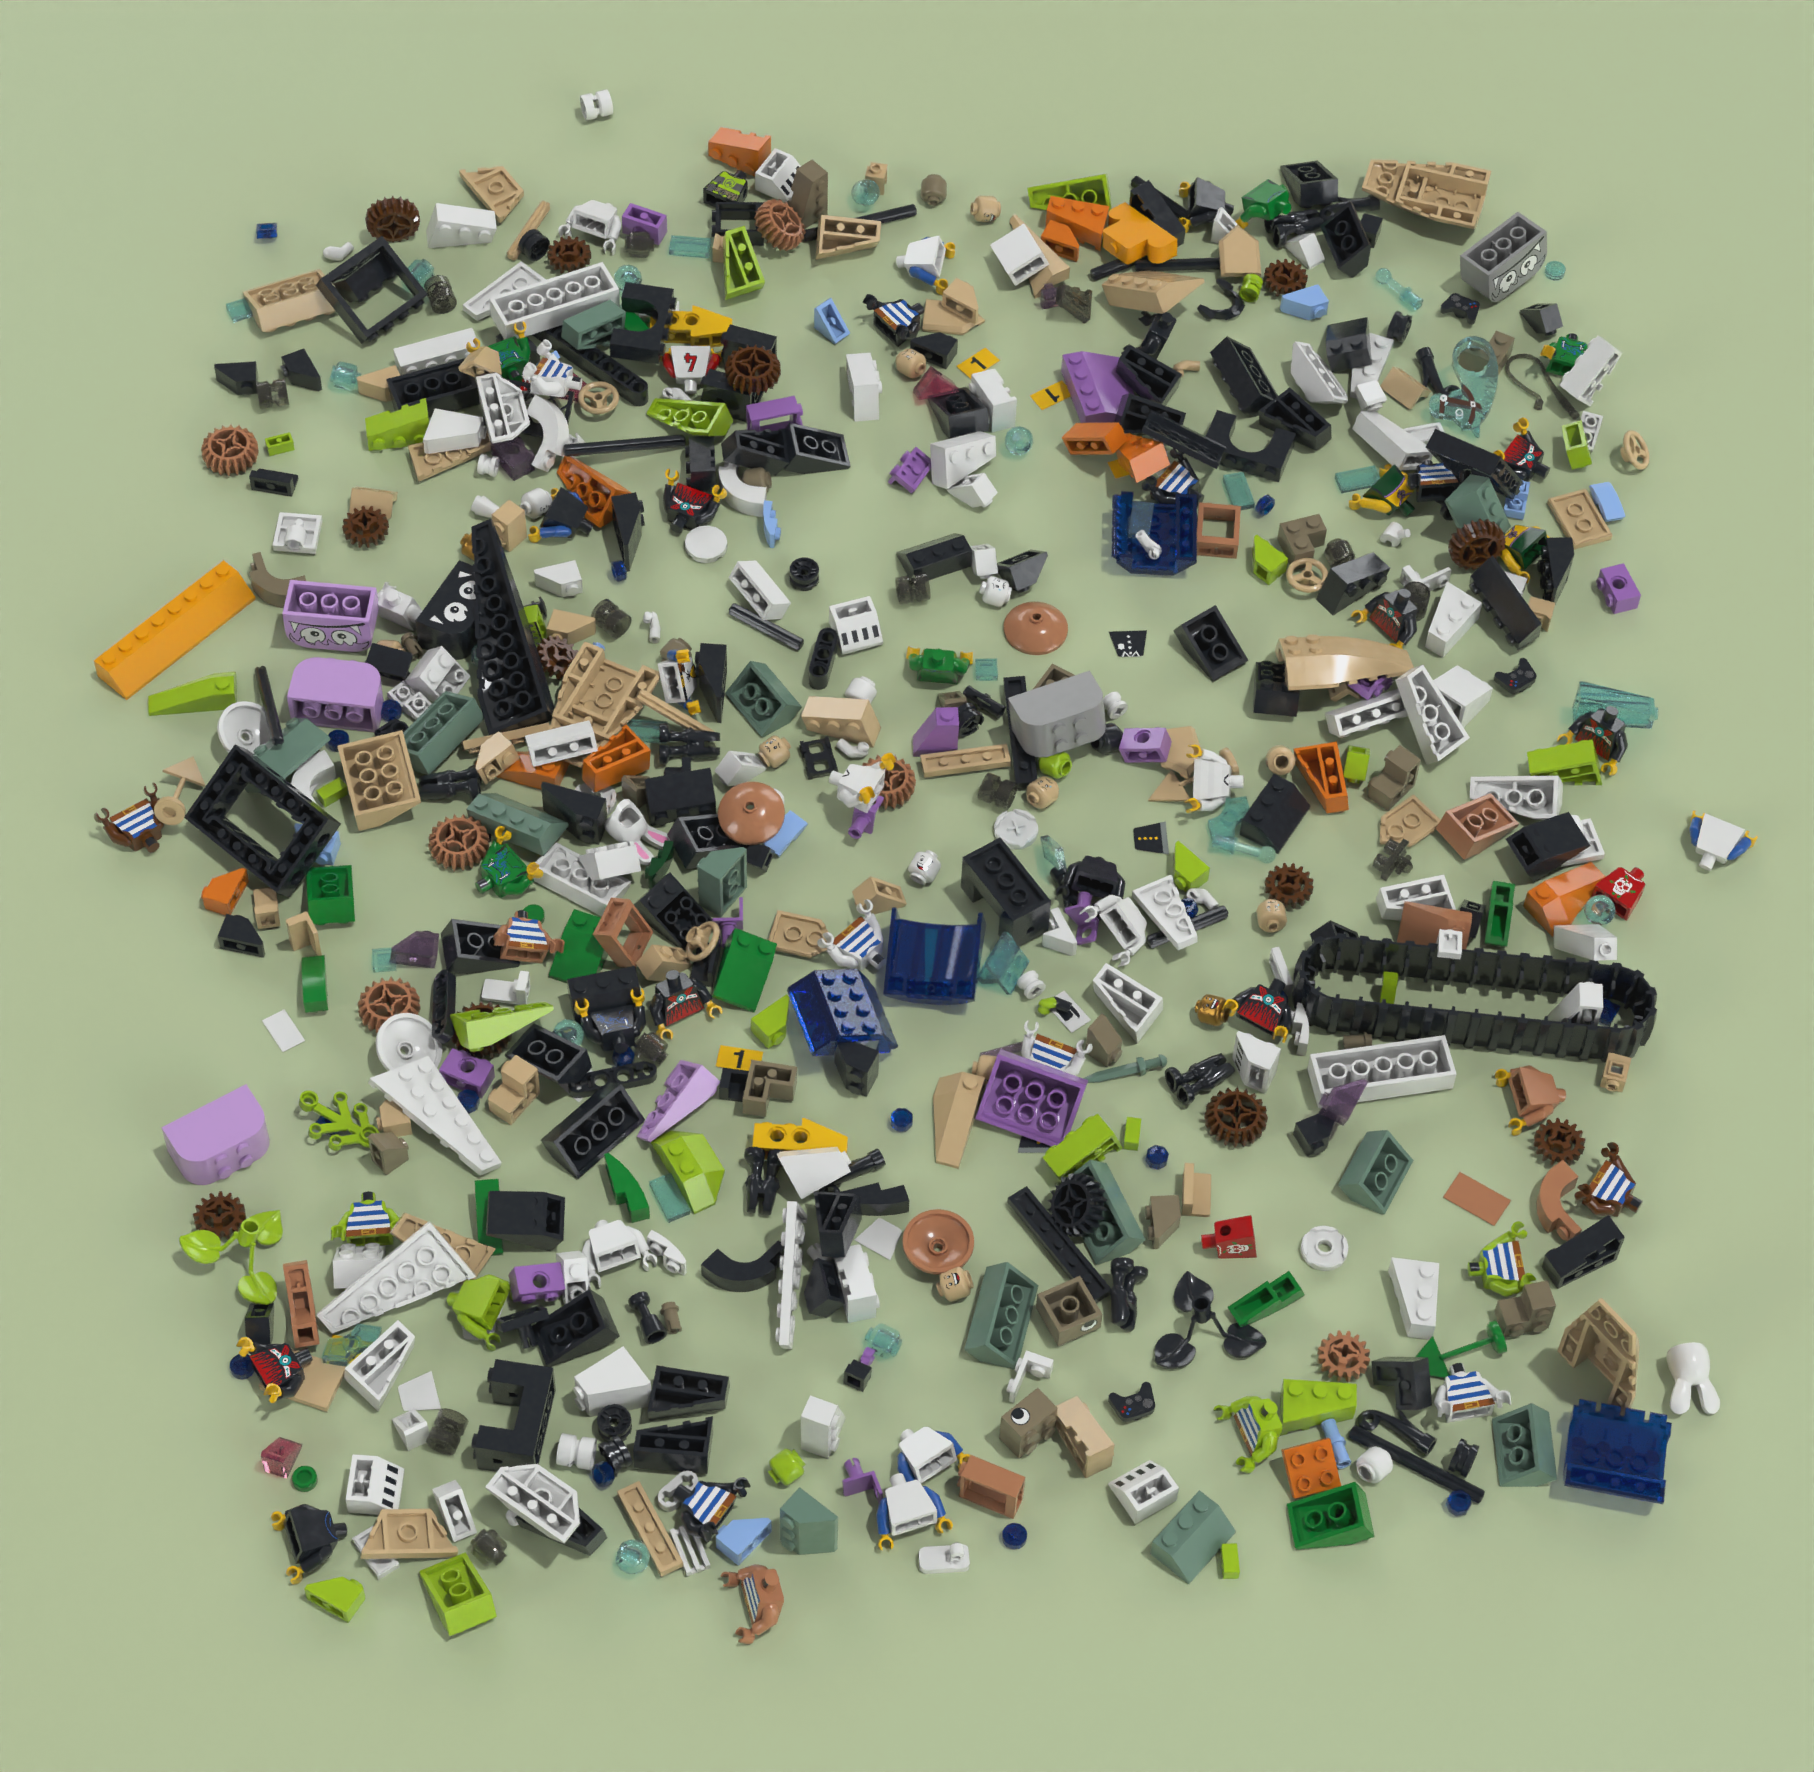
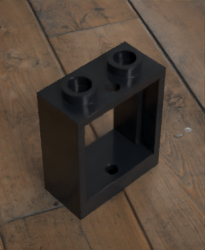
M716 202V210H712V222H716V225H712V237H715V233L724 236L725 231L732 230L721 229V220H755L756 211L764 202ZM756 226V230H746L752 246H764V238H762L761 232L757 231L758 226Z

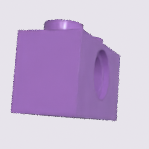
M630 203L622 215V233L659 245L667 233V215Z
M1622 563L1600 569L1596 584L1605 596V602L1613 613L1617 614L1637 609L1641 594L1625 564Z
M1125 728L1119 751L1125 763L1166 762L1172 741L1166 728Z
M453 1048L439 1069L448 1085L479 1098H483L495 1078L494 1065L488 1060L475 1058L466 1051H458Z
M560 1262L517 1266L508 1274L513 1302L521 1301L522 1304H530L538 1299H545L547 1302L555 1301L566 1290ZM533 1281H538L542 1288H537Z

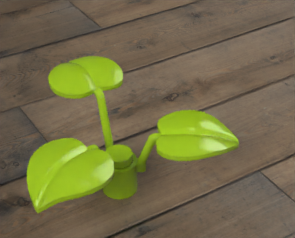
M280 1210L262 1212L247 1218L242 1222L239 1232L235 1231L233 1236L222 1246H220V1238L208 1230H197L179 1237L183 1251L194 1261L204 1264L217 1262L220 1257L219 1251H224L235 1239L238 1240L241 1246L250 1247V1276L240 1278L237 1286L238 1291L244 1299L253 1303L268 1305L275 1301L277 1296L275 1280L266 1272L254 1274L253 1264L256 1240L262 1245H273L280 1241L283 1234Z

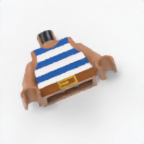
M524 910L516 911L514 917L509 918L506 924L501 925L493 936L494 946H501L500 959L543 963L548 950L550 953L555 951L563 953L564 940L552 939L545 929L542 928L541 922L528 919V913Z
M759 1564L740 1569L738 1573L723 1572L721 1574V1577H729V1581L723 1585L724 1587H737L740 1580L742 1581L741 1587L752 1628L739 1627L735 1634L743 1636L738 1642L744 1644H752L755 1634L760 1635L777 1624L784 1603L777 1571Z

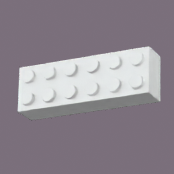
M601 262L489 298L490 316L504 340L516 336L518 339L519 336L513 331L515 323L516 328L520 331L523 330L522 321L526 323V330L524 332L526 337L563 325V320L608 300L620 306L619 288L604 263Z
M1445 1035L1310 1054L1307 1068L1318 1108L1453 1089L1457 1075Z

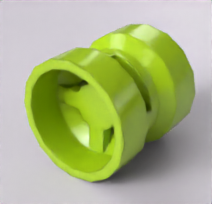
M1256 274L1245 275L1239 291V296L1242 300L1246 302L1258 300L1263 285L1262 278Z

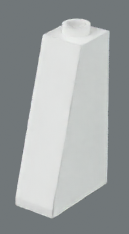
M1375 410L1360 411L1352 429L1392 466L1395 464L1400 471L1414 470L1423 461L1432 459L1433 455L1427 450L1425 443Z
M1599 924L1554 925L1555 949L1594 961L1617 960V937Z

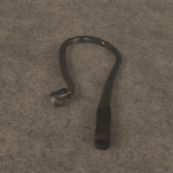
M1517 354L1507 360L1505 365L1506 374L1517 386L1537 398L1534 404L1535 410H1541L1544 401L1539 394L1523 385L1512 375L1509 366L1515 359L1528 358L1537 362L1558 402L1566 409L1573 420L1579 418L1580 414L1555 386L1540 359L1529 354Z

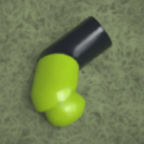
M1054 996L1041 999L1037 1010L1043 1015L1049 1014L1052 1008L1069 1013L1072 1003Z

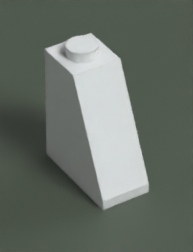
M435 408L423 438L424 452L432 454L479 447L481 440L485 439L487 433L483 417Z
M838 1147L782 1151L777 1153L782 1166L801 1199L851 1172L848 1167L851 1161L845 1151L840 1152Z

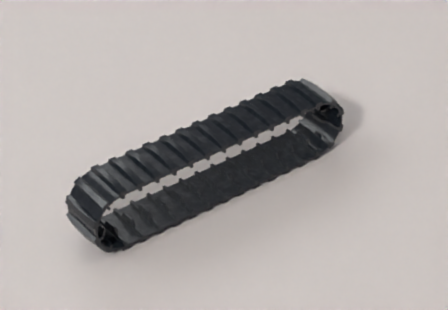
M1337 933L1336 936L1326 938L1319 936L1313 939L1312 945L1307 950H1302L1295 965L1292 992L1294 1009L1297 1008V1003H1302L1307 1014L1309 1026L1315 1025L1326 1029L1327 1033L1333 1034L1336 1031L1349 1032V1035H1359V1033L1364 1034L1366 1032L1371 1034L1372 1038L1381 1039L1382 1036L1394 1037L1398 1041H1404L1405 1038L1421 1039L1445 1035L1448 1046L1453 1043L1463 1044L1464 1048L1482 1046L1492 1051H1496L1497 1048L1509 1049L1510 1053L1528 1051L1538 1056H1541L1542 1053L1555 1054L1557 1058L1575 1056L1579 1060L1585 1061L1588 1058L1601 1059L1602 1062L1606 1063L1609 1053L1633 1058L1638 1048L1645 1046L1650 1038L1657 1016V1009L1655 1008L1657 992L1655 987H1651L1644 979L1645 974L1639 970L1633 971L1623 967L1621 963L1615 962L1612 965L1599 964L1598 961L1594 960L1578 962L1575 958L1568 957L1566 960L1553 959L1549 955H1543V958L1531 957L1529 953L1512 955L1502 950H1498L1497 953L1484 952L1483 948H1474V950L1462 949L1461 958L1452 959L1437 957L1438 944L1436 943L1418 945L1415 944V941L1406 940L1405 943L1393 942L1389 938H1383L1380 941L1371 940L1369 936L1352 938L1347 937L1346 934ZM1325 969H1333V973H1336L1337 969L1356 971L1358 976L1360 972L1378 974V978H1382L1383 971L1398 973V976H1401V980H1405V977L1424 979V983H1427L1428 979L1446 981V985H1450V982L1469 983L1471 988L1473 984L1492 986V990H1495L1496 986L1514 988V992H1518L1519 989L1537 991V995H1541V991L1560 993V997H1563L1564 994H1569L1579 982H1593L1595 984H1602L1605 1002H1609L1610 999L1620 1001L1625 1004L1624 1008L1626 1010L1629 1007L1632 1009V1015H1635L1631 1027L1626 1025L1624 1028H1618V1024H1614L1613 1027L1594 1025L1595 1021H1591L1590 1025L1571 1023V1019H1568L1567 1022L1549 1021L1548 1016H1545L1544 1020L1525 1018V1014H1521V1017L1502 1016L1501 1011H1498L1497 1015L1478 1013L1479 1009H1475L1474 1012L1455 1011V1006H1452L1451 1010L1432 1008V1004H1429L1428 1008L1409 1006L1408 1001L1405 1002V1005L1386 1003V999H1382V1003L1363 1001L1361 996H1359V1000L1340 998V994H1336V997L1323 994L1319 986L1315 989L1314 979L1319 971L1322 972Z

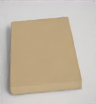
M1587 489L1548 499L1547 505L1565 537H1572L1574 550L1612 539V533Z
M292 1349L294 1354L298 1352L297 1350ZM312 1356L313 1361L302 1366L305 1375L303 1384L294 1397L287 1399L327 1412L344 1378L346 1367ZM260 1382L259 1389L265 1391L264 1386Z

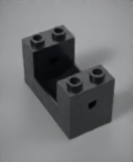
M731 324L727 332L722 334L721 344H723L721 357L724 358V367L732 351H738L739 347L744 349L747 344L749 347H754L755 344L758 348L764 346L766 350L771 349L772 353L777 355V336ZM709 369L707 375L702 377L700 388H703L702 402L725 403L732 419L746 422V405L760 403L764 394L763 391H760L759 395L756 392H752L751 395L748 392L741 394L740 389L734 390L733 386H729L724 372Z
M1001 837L962 858V890L973 903L982 898L988 902L999 916L998 936L1010 951L1048 931L1051 900Z
M495 1359L494 1367L489 1368L487 1382H490L489 1393H492L493 1403L519 1407L514 1430L480 1425L478 1434L474 1433L471 1447L474 1448L473 1459H476L478 1469L495 1472L500 1467L539 1465L556 1392L554 1368Z

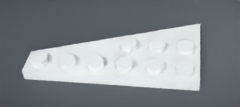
M429 1056L369 1079L368 1084L372 1088L377 1087L385 1094L384 1097L389 1102L393 1100L411 1120L427 1133H433L438 1137L444 1147H450L459 1155V1159L481 1176L500 1168L502 1162Z
M787 1201V1208H783L782 1215L783 1223H786V1231L782 1232L781 1245L785 1246L784 1256L780 1257V1270H783V1279H780L778 1284L779 1294H782V1300L777 1305V1317L780 1318V1327L776 1328V1342H779L783 1349H792L795 1316L791 1314L792 1311L797 1309L798 1304L794 1289H799L803 1251L799 1248V1245L805 1242V1232L802 1223H807L808 1217L801 1206L795 1201Z
M429 1221L317 1313V1317L333 1334L373 1316L376 1317L384 1314V1312L393 1308H399L432 1295V1293L444 1288L452 1287L464 1280L475 1278L476 1275Z

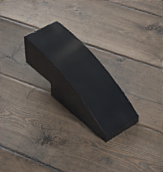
M878 1182L837 1192L860 1194L862 1215L887 1216L909 1212V1198L904 1185L881 1190Z

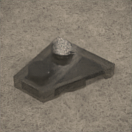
M1065 284L1057 287L1056 303L1084 324L1088 322L1091 316L1092 291L1090 289L1081 291L1080 287H1070Z

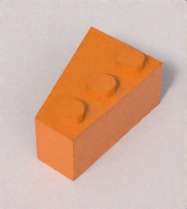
M720 127L708 141V155L754 177L755 172L771 154V136L769 135L759 137L756 133L751 132L747 135L742 134L740 130Z

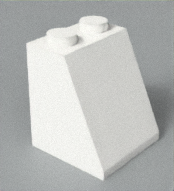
M1458 665L1433 680L1463 728L1490 701L1493 688Z
M624 1346L574 1376L575 1387L573 1390L576 1394L575 1403L581 1411L585 1410L589 1417L598 1416L602 1408L612 1404L622 1405L627 1410L649 1406L651 1382Z

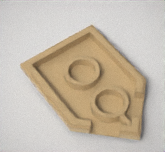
M1236 225L1218 242L1221 277H1245L1247 274H1256L1261 277L1259 241L1239 225Z
M926 299L922 331L964 335L972 327L984 323L985 319L978 314V322L974 324L944 308L942 300Z
M1191 726L1166 729L1172 743L1167 761L1160 762V765L1167 770L1172 769L1180 773L1181 777L1188 779L1194 771V759H1198L1197 757L1188 758L1186 754L1194 753V749L1188 747V745L1196 744L1200 747L1195 729Z
M1413 794L1381 816L1380 844L1412 847L1435 831L1441 820Z
M778 910L768 940L777 943L775 951L811 958L827 950V948H820L817 941L822 938L827 943L823 934L828 932L821 919Z

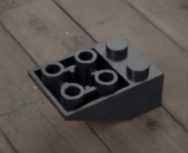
M1572 537L1546 538L1545 546L1541 547V560H1538L1537 569L1542 575L1540 577V588L1544 589L1542 599L1554 602L1555 605L1568 581L1574 558Z
M1271 661L1256 662L1253 713L1297 717L1300 690H1288L1285 682V663L1276 664Z
M1569 812L1525 826L1506 838L1507 843L1533 882L1591 846Z
M670 872L634 903L636 909L651 928L684 951L688 943L686 935L689 930L695 926L699 927L705 922L712 921V918Z
M489 1191L486 1235L551 1251L564 1240L565 1197L547 1192Z

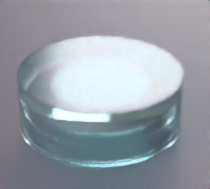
M1551 261L1546 265L1545 275L1550 280H1561L1565 275L1566 268L1561 262Z

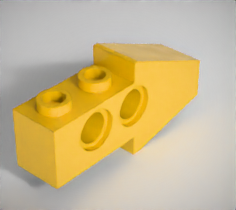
M692 305V312L672 311L673 322L672 325H668L670 329L668 341L665 340L664 343L691 344V346H710V348L723 346L721 344V337L723 332H727L729 325H733L732 318ZM652 317L650 318V328L656 323Z
M802 1118V1126L791 1123L781 1125L762 1122L754 1124L752 1147H759L764 1150V1160H767L769 1151L774 1149L793 1151L838 1147L840 1152L845 1151L847 1153L848 1137L806 1118ZM780 1139L781 1141L775 1142L773 1140Z

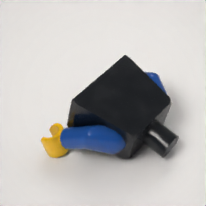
M562 487L559 490L553 488L551 490L552 503L539 526L541 529L539 530L538 527L531 526L529 529L531 534H528V538L532 543L538 542L541 537L572 538L577 529L589 534L594 523L583 518L588 507L576 492H568Z

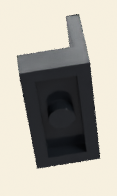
M261 468L257 471L251 470L249 475L251 490L290 497L293 496L299 479L296 474Z
M372 643L365 663L374 666L380 676L402 682L410 674L409 668L413 654Z
M721 935L713 951L703 960L693 963L691 977L696 978L708 987H713L721 952ZM697 948L696 955L702 952L701 948Z

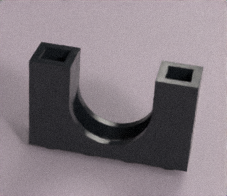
M625 282L621 297L622 309L627 312L646 314L652 317L656 323L644 331L613 328L610 340V357L659 364L660 357L665 355L666 344H664V341L669 339L670 329L668 325H672L673 313L671 312L676 310L677 298L674 297V289Z
M1217 410L1206 437L1226 446L1219 465L1279 482L1294 448L1296 433L1276 427L1272 439L1265 449L1258 452H1245L1236 448L1230 440L1235 430L1237 416Z

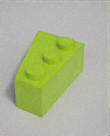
M745 225L725 231L723 237L725 300L762 289L765 280Z
M426 398L421 399L419 404L410 407L408 404L403 405L401 410L392 413L388 410L365 418L369 451L402 448L422 443L429 425Z
M1582 740L1577 743L1560 744L1555 747L1539 748L1527 752L1530 776H1559L1562 782H1574L1575 785H1582V782H1595V785H1602L1600 765L1593 740Z
M1097 1113L1086 1118L1082 1126L1076 1131L1069 1132L1057 1146L1050 1147L1042 1158L1061 1181V1177H1068L1069 1174L1076 1172L1087 1161L1097 1160L1102 1162L1106 1159L1105 1154L1113 1149L1118 1152L1123 1147L1114 1132Z
M1283 1379L1280 1392V1421L1283 1429L1280 1436L1302 1429V1431L1308 1430L1312 1426L1320 1425L1327 1419H1335L1336 1423L1353 1419L1357 1407V1384Z

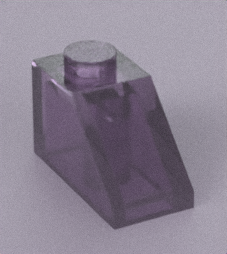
M415 931L392 947L389 963L435 969L439 933Z
M1362 1079L1333 1087L1329 1093L1324 1092L1318 1103L1322 1106L1319 1113L1344 1126L1368 1081Z

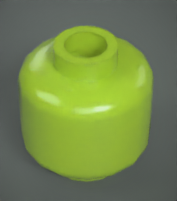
M1066 752L1048 757H1039L1038 759L1041 772L1055 779L1066 776L1072 767L1071 758Z
M785 1448L769 1460L771 1470L768 1473L776 1484L781 1481L784 1485L788 1486L804 1474L803 1467L806 1464L795 1449L791 1451Z

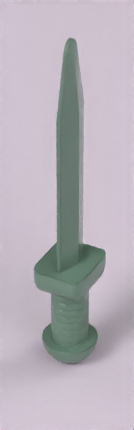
M1159 1054L1157 1058L1145 1061L1144 1058L1137 1057L1134 1063L1098 1071L1083 1079L1088 1080V1083H1094L1138 1072L1140 1076L1146 1074L1147 1069L1159 1066L1165 1067L1167 1065V1058L1162 1054Z

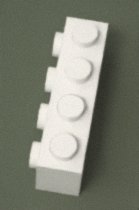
M1399 689L1325 713L1329 733L1338 736V738L1347 737L1355 731L1368 730L1370 726L1389 723L1394 718L1408 716Z

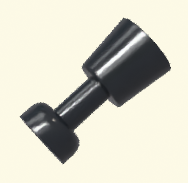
M642 1291L632 1295L628 1303L633 1310L639 1311L642 1317L639 1323L645 1342L647 1344H654L664 1339L667 1335V1330L658 1316L650 1313L647 1307L650 1303L648 1293Z

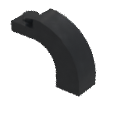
M778 1240L760 1258L752 1262L734 1261L717 1248L701 1264V1274L713 1285L727 1291L750 1292L758 1290L776 1279V1268L780 1267V1257L784 1256L785 1246H782Z

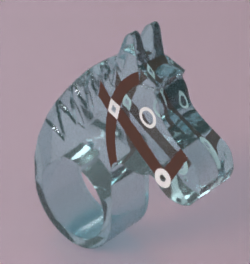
M1470 336L1456 344L1452 355L1453 369L1461 389L1455 390L1449 395L1438 393L1431 396L1429 411L1434 418L1453 421L1461 427V431L1471 430L1475 437L1479 438L1480 425L1487 418L1496 396L1498 364L1490 343L1481 337ZM1468 348H1479L1488 355L1489 362L1484 367V370L1475 373V371H1468L1462 368L1457 361L1458 356Z

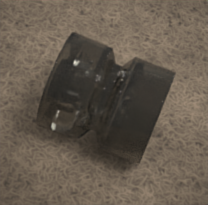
M436 275L425 282L424 290L428 294L427 298L433 312L445 314L456 307L457 300L452 291L450 281L446 276Z
M285 378L273 380L272 383L268 381L256 382L260 409L271 408L273 404L277 406L289 405ZM271 392H278V394L272 396Z
M925 572L913 574L912 578L908 575L895 578L896 593L900 605L912 603L914 599L918 602L930 600V585Z
M1413 581L1406 584L1403 589L1410 591L1411 596L1409 600L1417 607L1416 621H1420L1427 612L1430 590L1425 584Z
M609 599L599 602L591 614V617L596 619V625L604 628V631L614 639L624 635L632 622V618Z
M989 772L982 781L978 799L987 803L994 801L996 806L1008 810L1016 796L1018 784L1008 779L1001 781L1000 776Z
M440 1409L434 1421L435 1426L431 1428L426 1439L427 1445L442 1454H455L461 1441L460 1437L463 1436L467 1428L468 1419L455 1410Z

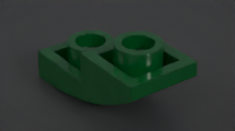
M665 840L663 849L659 848L658 858L652 857L650 866H646L645 879H648V888H652L666 875L674 856V841Z

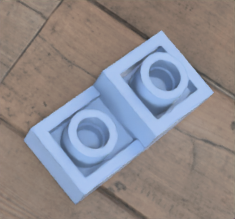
M1522 482L1519 488L1520 492L1518 495H1515L1513 500L1506 497L1504 512L1507 517L1524 519L1530 482Z
M1610 482L1589 486L1595 505H1599L1605 522L1621 520L1626 517L1619 497Z
M764 500L763 527L765 538L770 548H774L776 540H780L781 528L778 527L776 510H773V501Z
M790 810L785 815L784 823L779 832L772 839L762 844L773 849L775 854L780 857L790 843L798 838L808 823Z

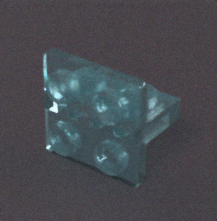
M1008 932L1002 933L979 972L977 979L981 984L998 983L1003 991L1010 995L1014 991L1018 979L1027 968L1029 959Z

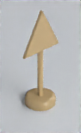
M1225 747L1220 750L1219 756L1224 758L1227 764L1231 766V775H1239V767L1229 748ZM1171 769L1148 801H1186L1190 799L1183 786L1194 782V776L1180 782Z
M190 757L162 771L181 778L173 797H162L154 806L156 818L164 824L177 825L183 821L186 809L178 798L186 781L205 787L194 757Z

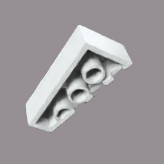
M1424 665L1410 669L1395 680L1426 765L1438 762L1470 738Z

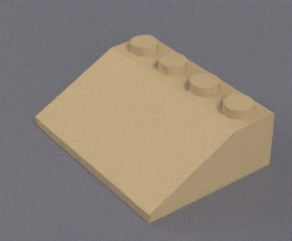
M320 269L244 291L243 296L261 331L273 332L281 326L289 327L301 320H313L321 314H333L335 312L334 308L316 286L325 274Z
M1139 271L1113 274L1102 284L1110 306L1163 314L1205 281L1203 278L1156 271Z
M402 730L337 746L358 831L381 826L421 803Z

